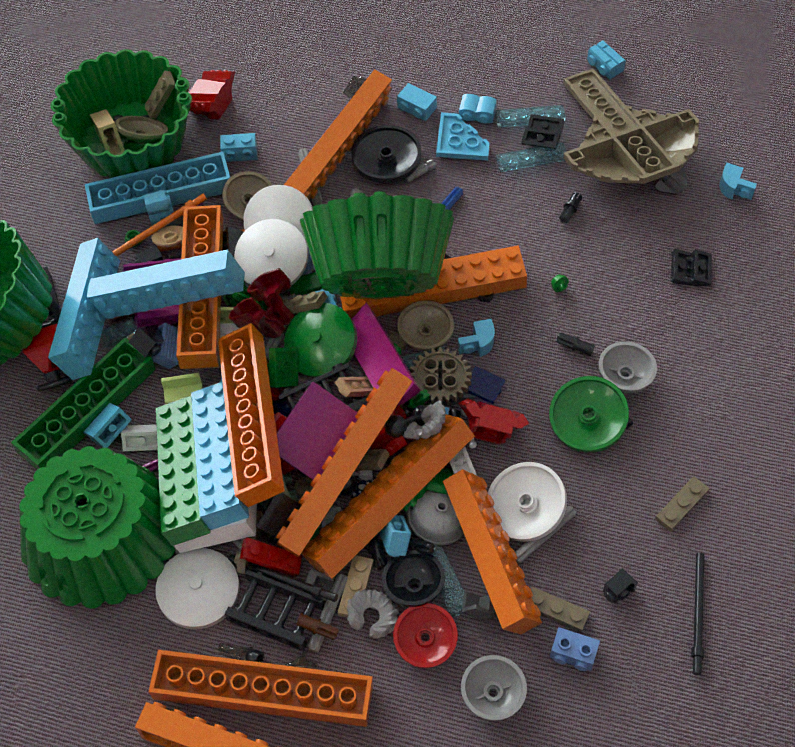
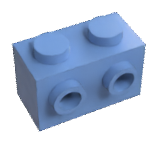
M558 627L550 658L559 664L568 663L574 665L580 671H591L600 640Z

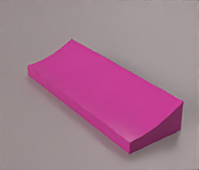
M365 303L352 318L357 330V345L354 355L373 388L378 389L379 385L376 383L384 371L389 372L391 368L412 380L409 388L398 403L401 406L421 390L376 314Z

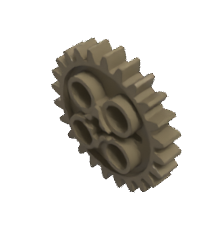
M439 347L438 352H435L432 348L430 354L424 351V357L418 355V361L413 360V366L410 367V373L420 390L425 389L430 394L429 399L432 405L436 401H446L449 405L450 399L457 402V396L463 398V392H468V386H471V366H468V360H463L462 354L457 356L456 350L449 353V348H447L445 352H442V348ZM439 362H442V390H439Z

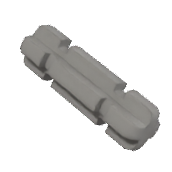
M433 159L420 164L405 180L410 182L414 178L427 173L428 170L435 169L436 164Z

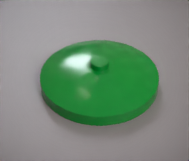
M323 303L320 308L299 312L293 318L285 334L284 348L297 347L298 372L308 377L317 378L332 371L333 366L339 363L344 365L351 360L357 345V330L352 318L343 309L333 304Z
M583 376L565 383L555 393L550 404L549 418L554 434L565 446L578 452L594 453L608 449L623 436L629 421V408L624 394L615 384L601 377Z

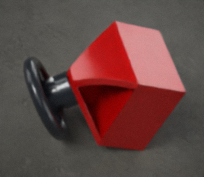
M58 324L42 328L39 334L33 337L31 344L22 351L45 373L44 376L47 383L37 386V391L48 390L73 381L69 376L61 378L60 368L48 358Z

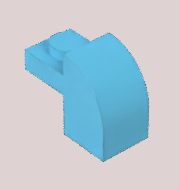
M726 163L719 187L721 192L729 199H733V196L737 195L752 200L757 183L740 179L743 168Z
M492 318L473 322V335L458 338L459 354H470L478 351L479 356L482 357L492 350L495 336Z

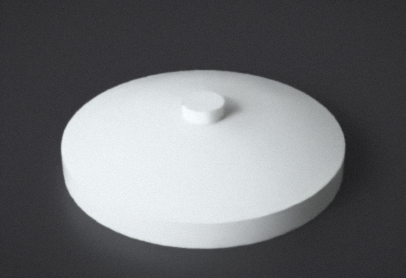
M286 185L265 187L258 191L248 202L244 212V229L246 231L250 226L263 220L278 219L295 226L304 237L299 220L303 218L302 214L304 212L312 211V205L302 192Z
M278 219L263 220L250 226L238 240L234 254L235 260L245 272L244 281L248 285L261 274L280 268L291 280V285H293L304 273L309 257L308 246L301 232L292 224Z
M522 462L508 467L494 479L488 490V494L495 503L493 507L502 519L501 526L503 530L506 531L509 539L515 541L529 542L545 537L559 525L567 507L566 489L559 476L549 467L536 462Z
M199 548L177 554L165 564L164 570L156 582V599L161 611L172 623L186 629H204L221 622L226 618L225 612L228 606L234 608L240 591L239 578L231 561L223 554L207 548Z

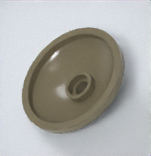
M125 116L115 121L118 132L138 144L154 142L162 139L164 133H168V127L164 123L148 117Z
M244 171L234 174L224 185L222 193L223 203L229 213L244 221V212L248 204L245 200H250L261 189L272 186V183L266 177L256 172Z
M419 301L407 306L401 312L397 328L399 336L405 344L417 350L430 351L432 348L435 350L442 347L450 340L454 332V320L450 311L443 305L433 301Z

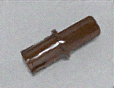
M303 613L300 614L296 626L314 632L313 635L317 633L331 640H335L339 633L338 628L321 622L320 618L317 620Z

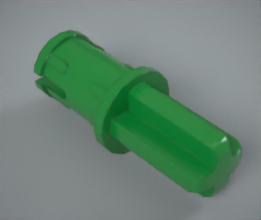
M423 389L416 396L409 399V403L404 407H409L413 411L418 405H424L430 398V394L427 393V390Z

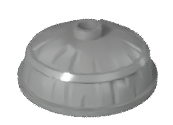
M633 342L614 343L608 346L599 358L598 367L602 378L615 384L622 393H636L645 389L654 381L657 373V364L653 355L645 347Z
M430 490L426 491L423 497L417 500V504L414 507L410 506L408 509L407 517L411 530L417 537L422 538L426 542H431L434 545H448L459 540L464 534L448 493L442 494Z
M488 655L475 660L467 667L461 681V694L468 709L476 716L489 721H500L513 716L520 710L526 699L527 683L522 670L513 661L498 655ZM495 691L497 696L491 697L489 692Z

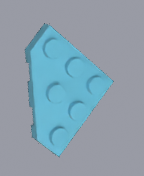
M441 112L436 157L488 161L490 143L486 139H482L470 124L467 125L459 114Z

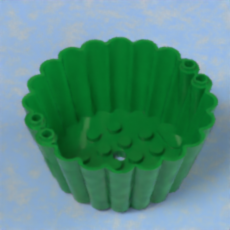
M123 49L116 54L104 52L97 56L96 60H84L80 63L79 69L69 71L65 75V82L55 88L57 98L50 104L52 111L55 113L52 117V123L59 130L60 137L71 149L101 176L108 175L109 178L172 164L175 155L180 153L184 140L187 117L192 101V96L188 93L190 84L186 78L181 77L182 70L180 67L169 65V60L164 56L153 57L151 52L145 50L134 53L132 50ZM171 71L175 87L155 119L168 127V133H164L162 139L145 144L130 143L128 138L119 133L125 151L120 155H113L108 150L105 151L90 115L105 109L112 119L113 115H122L124 117L148 115L145 109L146 101L149 99L163 72Z
M382 191L374 192V195L370 197L366 196L365 193H355L348 199H334L327 202L328 204L315 205L312 207V211L304 212L302 214L303 218L299 220L322 289L329 291L330 294H339L342 297H354L357 299L397 298L400 296H411L414 293H423L427 289H432L438 283L454 223L453 211L445 209L446 206L444 204L432 203V200L426 198L414 199V197L408 195L392 197Z
M0 220V365L4 364L8 358L13 359L17 357L21 349H25L31 344L33 337L41 331L42 322L47 319L49 314L47 308L52 303V296L50 295L52 284L48 280L47 273L16 229L10 227L5 220Z
M86 446L80 451L75 449L67 450L62 457H53L47 462L46 467L39 468L34 473V481L29 482L24 488V498L19 504L21 560L27 565L29 579L33 583H41L42 593L49 598L59 596L62 604L66 606H74L81 602L86 608L93 609L102 605L104 601L112 605L119 604L126 598L127 593H141L146 588L148 579L159 577L164 570L163 561L169 559L175 553V547L161 533L159 480L151 470L136 464L133 460L122 454H117L108 448L97 450L92 446ZM80 499H87V504L77 506V502Z

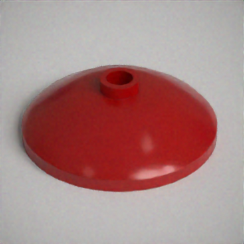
M428 603L422 606L407 608L398 617L394 626L393 640L397 652L407 663L415 667L433 668L441 665L449 659L457 645L458 631L454 619L445 609L435 604ZM426 634L429 636V640L423 641L421 636Z

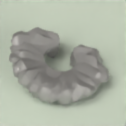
M442 401L428 405L421 415L422 420L426 424L419 426L417 422L410 423L403 437L419 440L420 438L427 439L440 433L446 416L445 406L442 405Z
M363 589L362 591L358 590L353 598L348 600L347 620L349 625L358 631L364 625V611L367 608L378 611L379 620L369 629V636L381 638L394 631L399 610L395 608L396 604L392 603L387 594L378 592L376 589L367 591Z

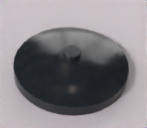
M395 125L376 126L366 130L355 140L351 152L352 162L356 171L364 178L378 183H393L407 178L418 168L421 161V145L417 137L403 127Z

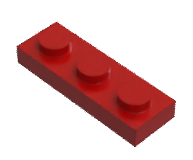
M246 537L243 539L240 559L296 577L300 572L302 555L296 557L287 550Z

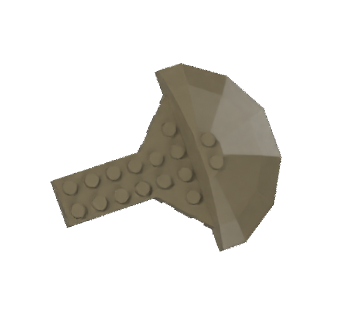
M594 68L563 79L565 87L593 119V123L589 127L585 140L581 143L580 147L564 152V159L572 170L603 182L645 184L680 171L698 150L699 119L690 109L676 114L666 113V115L656 114V111L642 109V111L632 110L631 106H626Z

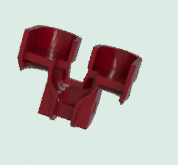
M280 268L261 274L247 289V292L252 297L238 303L231 310L228 318L238 328L252 323L263 335L270 338L280 337L285 331L284 325L290 324L294 317L293 313L284 305L279 293L291 289V280ZM256 301H264L267 309L265 311L261 309Z

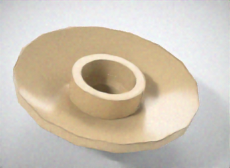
M164 227L153 234L152 241L157 246L174 247L182 242L183 227Z

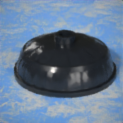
M417 550L407 551L406 556L399 555V557H393L386 564L382 573V585L387 596L397 604L407 608L431 603L441 593L445 584V572L440 561L431 554L420 553Z

